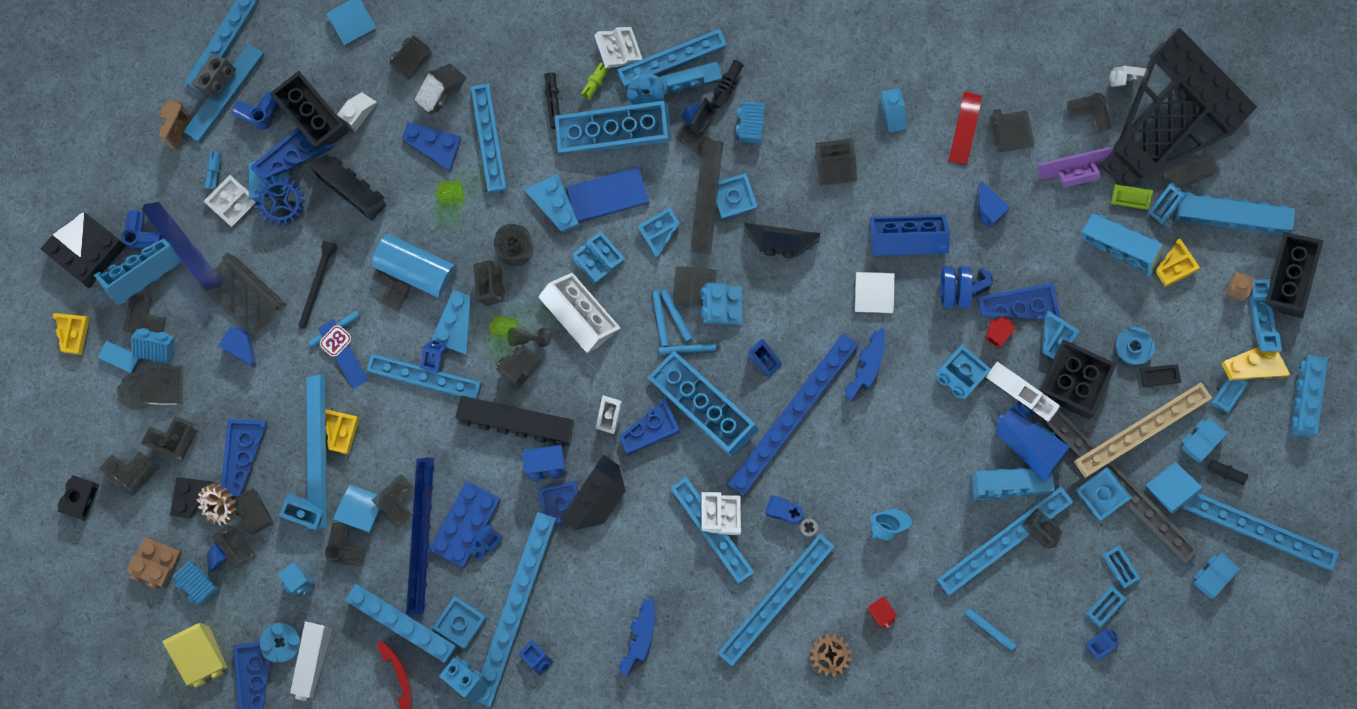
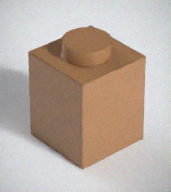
M1235 272L1229 279L1225 295L1244 301L1250 296L1254 277Z

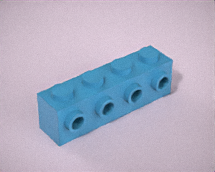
M1307 355L1299 363L1298 370L1300 375L1296 383L1297 397L1293 404L1295 412L1291 420L1292 434L1311 438L1318 434L1328 358Z

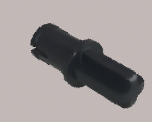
M1211 460L1208 465L1209 471L1223 476L1225 480L1230 479L1244 485L1248 479L1247 473L1232 468V465L1227 466L1215 460Z

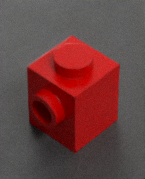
M1001 316L997 321L993 319L987 327L989 331L984 338L1000 349L1016 329L1014 323L1008 318Z

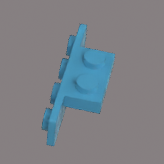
M714 62L660 76L659 78L664 84V95L719 81L722 76L718 63Z

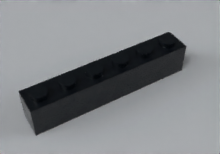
M460 396L455 416L457 421H460L459 424L471 427V424L478 425V428L481 430L497 429V433L508 435V432L515 433V436L518 438L527 439V436L534 437V440L537 442L546 443L547 440L552 441L553 445H561L562 447L565 444L570 445L575 425L573 419L466 396Z

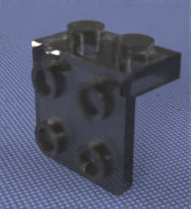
M1001 109L993 110L991 117H989L990 128H993V143L997 146L998 153L1028 148L1034 145V137L1027 111L1002 114Z

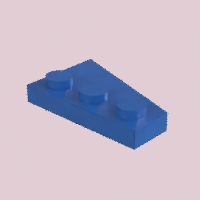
M407 122L402 140L451 172L461 136Z
M665 397L655 408L650 409L640 421L635 422L619 436L627 456L680 433Z

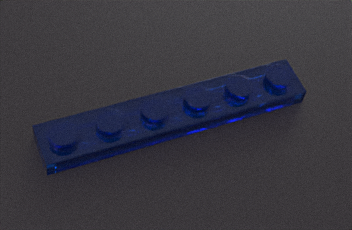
M161 203L144 204L142 208L144 214L172 246L176 254L204 289L209 290L220 287L223 283L222 279Z

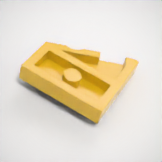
M1178 239L1174 247L1156 269V274L1164 286L1168 287L1199 271L1200 267L1182 240Z
M53 313V319L56 320L58 327L56 332L60 339L61 351L82 355L90 318Z
M325 409L328 449L349 455L360 418Z

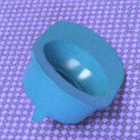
M896 509L875 513L870 517L873 532L872 538L874 540H893L899 532L909 529L912 525L910 516Z

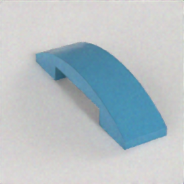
M1270 279L1254 280L1250 293L1253 326L1261 352L1282 351L1279 332H1276L1273 309L1265 304L1271 283Z

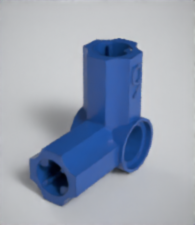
M266 91L257 107L240 100L236 102L233 106L232 115L255 125L259 130H265L270 126V119L279 104L270 95V91Z
M137 210L127 212L125 230L121 235L123 243L130 250L144 249L162 240V234L142 232L145 213ZM135 236L136 239L129 243V238Z

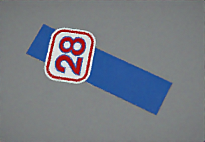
M334 319L318 327L323 337L320 341L321 348L330 356L335 357L352 389L367 382V376L348 345L351 341L350 334L341 326H337Z

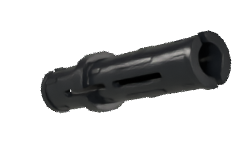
M550 72L544 74L546 84L544 92L547 96L550 128L556 129L555 116L560 115L559 89L557 88L556 74Z

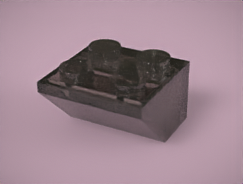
M853 138L815 143L814 151L820 186L857 181Z

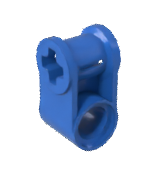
M771 495L765 511L766 515L792 524H798L802 521L803 510L799 505ZM798 510L800 516L792 519L790 512Z

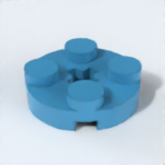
M638 74L629 82L627 97L633 105L663 101L665 93L664 84L654 74ZM642 89H649V94H644Z
M1131 327L1124 330L1115 341L1116 356L1127 365H1143L1154 354V340L1152 341V338L1149 336L1150 334L1145 329ZM1136 342L1140 349L1133 351L1130 344Z
M275 623L268 626L262 632L259 639L262 655L273 663H283L292 659L299 649L300 638L297 631L285 623ZM283 638L284 647L276 648L274 640Z

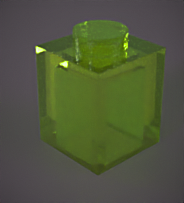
M461 180L438 182L439 188H436V199L440 201L441 205L464 204V190Z
M494 315V321H490L489 332H492L493 338L516 341L519 326L518 319Z

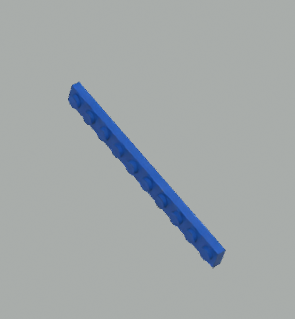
M845 334L840 336L727 484L742 497L746 494L858 347L856 342Z

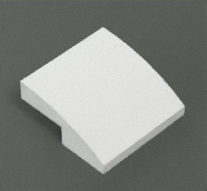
M616 27L613 31H598L594 35L605 68L630 65L643 60L631 27Z
M231 175L204 200V203L231 227L256 202L254 199H248L249 191Z
M856 272L855 312L893 313L894 273Z
M702 492V530L718 534L740 535V496H721V492Z

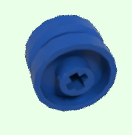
M942 266L940 278L942 308H953L955 301H957L959 308L971 307L972 271L970 266H960L957 270V275L952 266Z

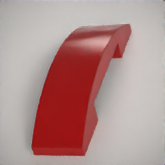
M963 92L948 159L949 162L967 165L982 95Z
M380 641L377 644L383 661L393 662L404 693L403 697L397 699L400 709H412V687L406 668L394 650Z

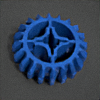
M279 175V181H275V177L271 176V183L264 179L266 186L258 185L262 192L255 191V194L260 195V198H254V201L260 202V204L255 205V209H262L258 212L259 216L264 213L266 214L263 218L264 221H267L270 217L271 225L274 224V220H278L277 225L281 226V220H284L285 225H288L287 219L290 218L292 222L296 221L293 217L294 214L297 217L301 216L297 210L304 211L305 208L299 205L300 203H306V200L300 199L305 193L297 192L302 187L300 185L296 188L294 187L296 180H293L290 184L288 183L290 177L287 176L285 181H282V175ZM275 185L287 186L279 194L269 189ZM291 190L296 197L295 207H292L287 202V196ZM265 193L273 200L269 210L265 208L263 202ZM284 195L283 201L287 206L280 204V206L277 205L274 208L276 205L275 197ZM278 208H285L290 212L284 216L273 215Z

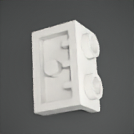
M1131 66L1113 68L1109 76L1111 87L1124 86L1126 81L1139 80V77L1144 76L1146 68Z

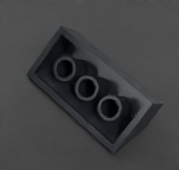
M300 71L270 92L274 100L315 148L333 144L349 132L342 120Z
M327 154L309 164L316 177L371 222L386 206L383 200L385 197L377 190L373 192L369 189L371 186L365 180H358L356 178L357 174L350 168L346 170L342 166L343 163L337 157L331 158Z
M1284 232L1265 304L1283 314L1304 318L1324 240Z

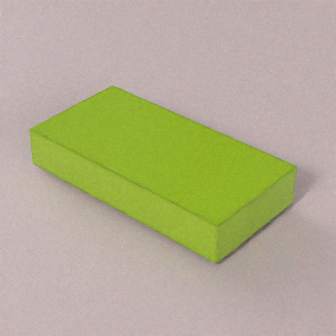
M1114 185L1111 204L1149 210L1153 190Z

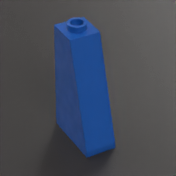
M1011 409L1005 415L1001 414L996 422L998 427L995 432L1044 481H1047L1060 465L1070 448L1064 442Z

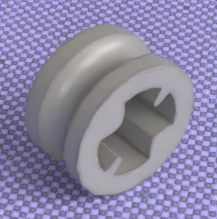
M805 519L800 526L801 533L806 537H812L816 534L818 530L817 522L813 519ZM806 523L807 525L809 523L813 524L812 528L814 531L812 533L811 531L809 533L805 532L806 528L804 525Z

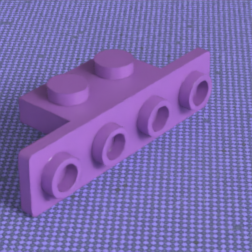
M1107 147L1038 164L1039 180H1045L1058 176L1064 188L1100 179V172L1097 167L1112 153V149Z

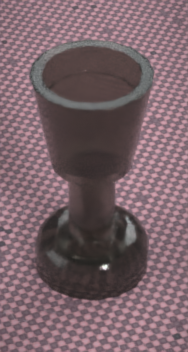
M511 327L508 331L507 339L510 346L536 341L540 347H547L550 343V332L547 328H540L534 334L529 333L527 330Z

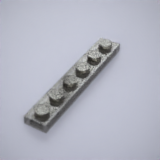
M703 140L691 252L711 254L723 151L722 141Z

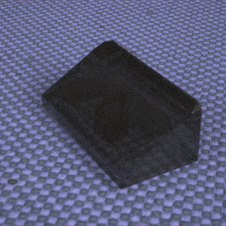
M1038 508L1034 510L1022 525L1046 549L1057 547L1063 532Z

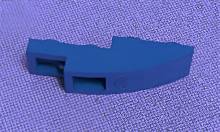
M880 328L878 332H873L869 339L871 341L868 348L864 346L859 354L861 357L859 363L865 367L860 366L855 374L857 379L854 383L850 382L844 391L847 393L845 399L850 402L853 401L861 387L869 390L874 382L884 352L885 333L883 328Z
M649 597L648 601L644 599L639 608L642 611L639 618L635 617L630 626L633 629L631 633L638 637L637 639H632L628 647L631 650L628 657L624 656L619 664L621 668L620 673L626 676L629 675L636 659L642 662L645 661L652 643L655 627L654 600Z

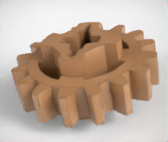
M213 483L207 485L198 493L200 498L197 501L201 503L198 508L203 510L202 516L206 515L207 521L212 520L213 525L217 523L219 526L227 524L236 516L234 511L237 508L233 506L236 501L231 500L232 493L228 494L227 488L222 490L220 484L216 486Z
M827 633L825 634V639L819 636V643H812L815 649L809 650L810 653H813L809 660H814L815 662L812 668L818 667V674L824 671L825 677L829 673L836 677L837 671L843 674L842 668H849L846 662L852 661L848 657L852 650L846 649L849 643L843 644L844 638L841 637L838 640L836 639V634L830 638ZM832 642L838 644L842 649L837 650L833 647ZM825 644L823 653L817 654L819 647ZM829 648L832 653L836 654V656L833 657L832 663L830 661V658L825 657V655L828 653ZM844 657L841 665L836 667L838 658ZM819 661L826 662L828 664L829 669L823 667L819 663Z

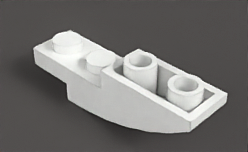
M996 362L986 376L987 379L1048 422L1061 407L998 362Z

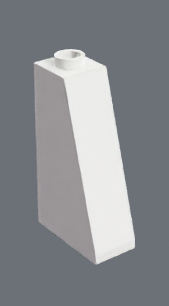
M305 621L290 691L291 694L296 695L295 699L307 701V698H314L332 629L329 627Z

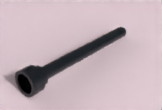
M322 242L321 253L323 254L299 322V328L304 329L307 325L328 260L336 252L337 245L334 243Z

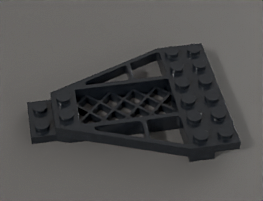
M1177 28L1149 56L1148 66L1120 138L1115 143L1112 153L1100 165L1121 186L1133 187L1141 177H1146L1232 135L1257 108L1245 93L1181 28ZM1155 63L1172 80L1158 96L1147 86ZM1145 91L1153 99V102L1132 124ZM1173 91H1180V102H1173ZM1185 94H1186L1192 101H1185ZM1160 104H1168V115H1160ZM1173 104H1180L1181 115H1173ZM1185 104H1193V115H1186ZM1207 115L1224 133L1203 143L1194 134L1193 128ZM1173 117H1181V128L1173 129ZM1186 117H1193V118L1186 124ZM1147 118H1155V129H1148ZM1160 118H1168V129H1160ZM1143 124V129L1137 130ZM1160 131H1168V142H1161ZM1173 131H1180L1173 139ZM1135 132H1143V143L1135 142ZM1148 132H1156V143H1148ZM1187 135L1197 144L1196 147L1166 160ZM1168 144L1161 152V145ZM1148 145H1156V156L1148 155Z

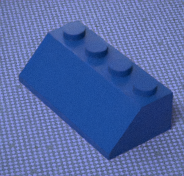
M946 215L870 217L873 255L883 257L886 255L904 256L905 254L924 255L932 253L941 255L949 253L950 231Z

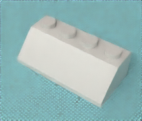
M573 273L550 282L539 295L544 305L587 353L600 347L621 329Z

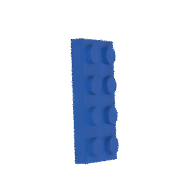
M466 481L429 550L464 568L471 556L468 552L469 548L478 543L475 538L487 526L501 499Z

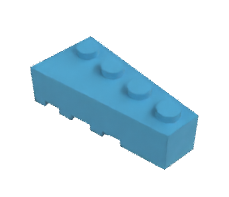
M1092 213L1082 231L1083 240L1103 251L1110 250V253L1119 260L1125 258L1135 269L1143 268L1147 271L1146 275L1151 278L1162 260L1163 244L1159 240L1147 238L1137 230H1129L1119 222H1111L1104 215Z
M164 238L142 249V254L127 257L125 263L119 266L114 264L108 267V272L94 274L104 291L117 305L127 302L131 296L143 291L147 285L159 280L163 274L175 269L182 262L172 246Z
M1017 467L1014 470L976 471L971 477L974 501L1051 494L1055 491L1053 475L1047 481H1044L1033 469H1026V467Z

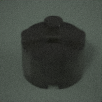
M510 223L502 226L497 231L493 244L499 259L508 266H519L531 258L534 245L531 235L525 227Z

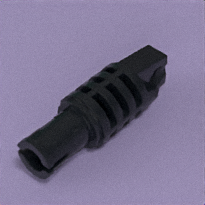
M733 60L728 72L722 75L717 88L713 92L714 97L711 105L714 108H721L723 103H726L730 98L735 85L738 83L737 77L744 67V64L740 61Z

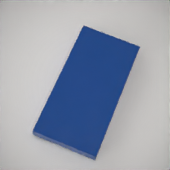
M639 167L567 186L571 205L578 222L649 204Z

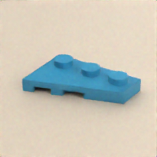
M558 174L524 189L561 232L564 233L580 225Z
M456 290L452 291L432 340H437L447 345V349L466 356L468 351L471 296Z

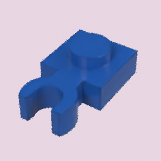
M487 524L475 538L478 543L471 546L468 552L474 555L478 551L475 558L480 561L483 559L485 551L491 552L503 537Z

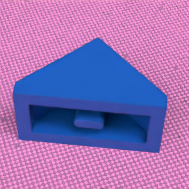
M762 338L748 351V358L768 377L782 365L781 361Z

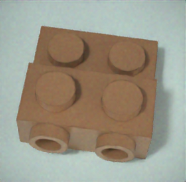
M176 99L168 100L166 105H163L160 117L165 121V124H162L159 130L160 138L169 148L174 150L177 149L183 137V131L192 118L188 110L182 106L183 104Z
M144 537L137 555L134 554L126 572L131 574L129 578L141 582L142 579L149 581L147 585L155 589H159V586L166 588L182 552Z

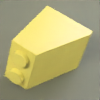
M198 623L163 640L165 648L187 686L199 687L206 683V679L210 677L212 679L224 674V670L228 669L208 625Z

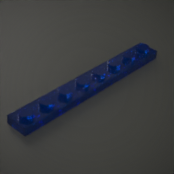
M430 457L416 460L406 614L408 615L424 614L434 472V458Z

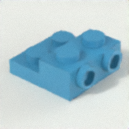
M706 283L701 288L700 293L701 299H703V306L701 307L703 323L741 325L742 286Z
M961 345L935 375L942 385H948L953 389L952 392L956 397H962L965 400L986 377L991 368Z

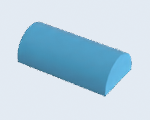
M386 234L381 239L371 263L372 267L438 298L457 271L455 264L391 234Z

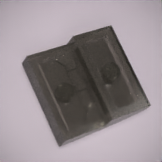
M677 266L673 304L702 307L701 288L706 283H716L717 270Z

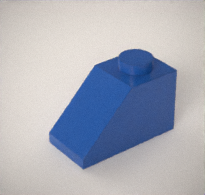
M982 181L977 189L978 215L983 224L989 225L992 228L1008 212L1010 207Z
M231 326L218 346L255 368L256 360L252 341L247 336L248 332L240 327L235 329Z

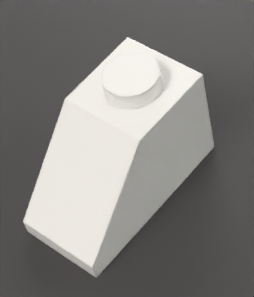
M360 93L349 99L337 116L347 127L356 132L377 102L366 94Z
M607 396L602 397L595 429L612 434L615 433L622 414V401Z

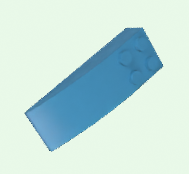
M665 101L555 116L558 153L598 151L672 142L669 108Z
M675 351L648 377L678 409L731 458L759 431L751 419Z

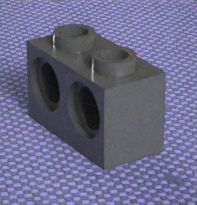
M211 54L192 82V85L202 94L217 99L237 69L225 58Z

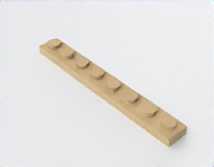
M1199 383L1081 456L1074 463L1086 478L1210 401L1212 397L1204 385Z

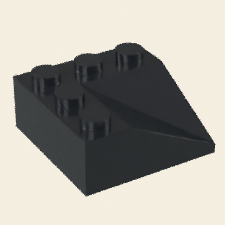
M83 212L54 233L40 250L83 285L90 288L97 280L94 274L98 272L102 274L126 245L87 213Z
M1063 339L1038 390L1061 407L1084 418L1091 419L1095 414L1117 363Z

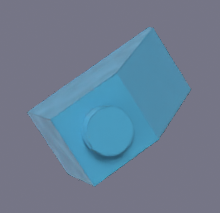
M901 88L882 91L880 100L888 134L907 130L905 105Z
M288 493L279 516L316 530L323 511L306 499Z

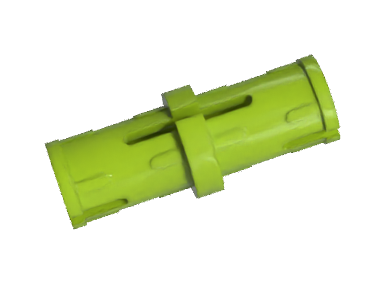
M599 63L593 75L589 76L588 83L581 92V95L591 100L597 88L601 87L602 80L610 69L605 68L603 63Z

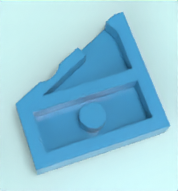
M671 207L637 227L654 256L658 257L680 223Z
M1047 311L1044 322L1042 354L1053 360L1062 340L1064 339L1072 343L1079 330L1050 311Z

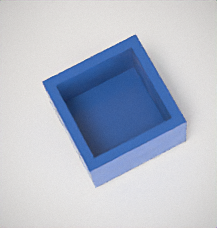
M561 445L522 450L525 474L533 482L543 481V477L550 476L551 479L563 478L564 474H567L565 453Z

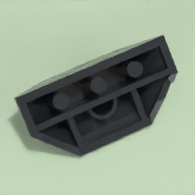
M746 222L744 227L745 233L755 246L767 256L780 254L784 258L792 259L803 254L818 243L820 239V233Z
M603 455L561 517V520L576 530L604 524L626 491L620 466Z

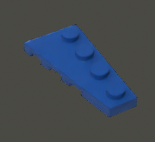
M297 128L251 165V170L264 182V179L269 180L271 176L275 177L331 150L333 146L330 144L315 148L301 130Z
M1054 283L977 297L981 316L1045 320L1046 312L1050 311L1061 318Z
M228 419L221 489L227 488V493H232V497H242L268 423L267 421Z
M259 642L233 645L239 709H263L271 661L262 655Z

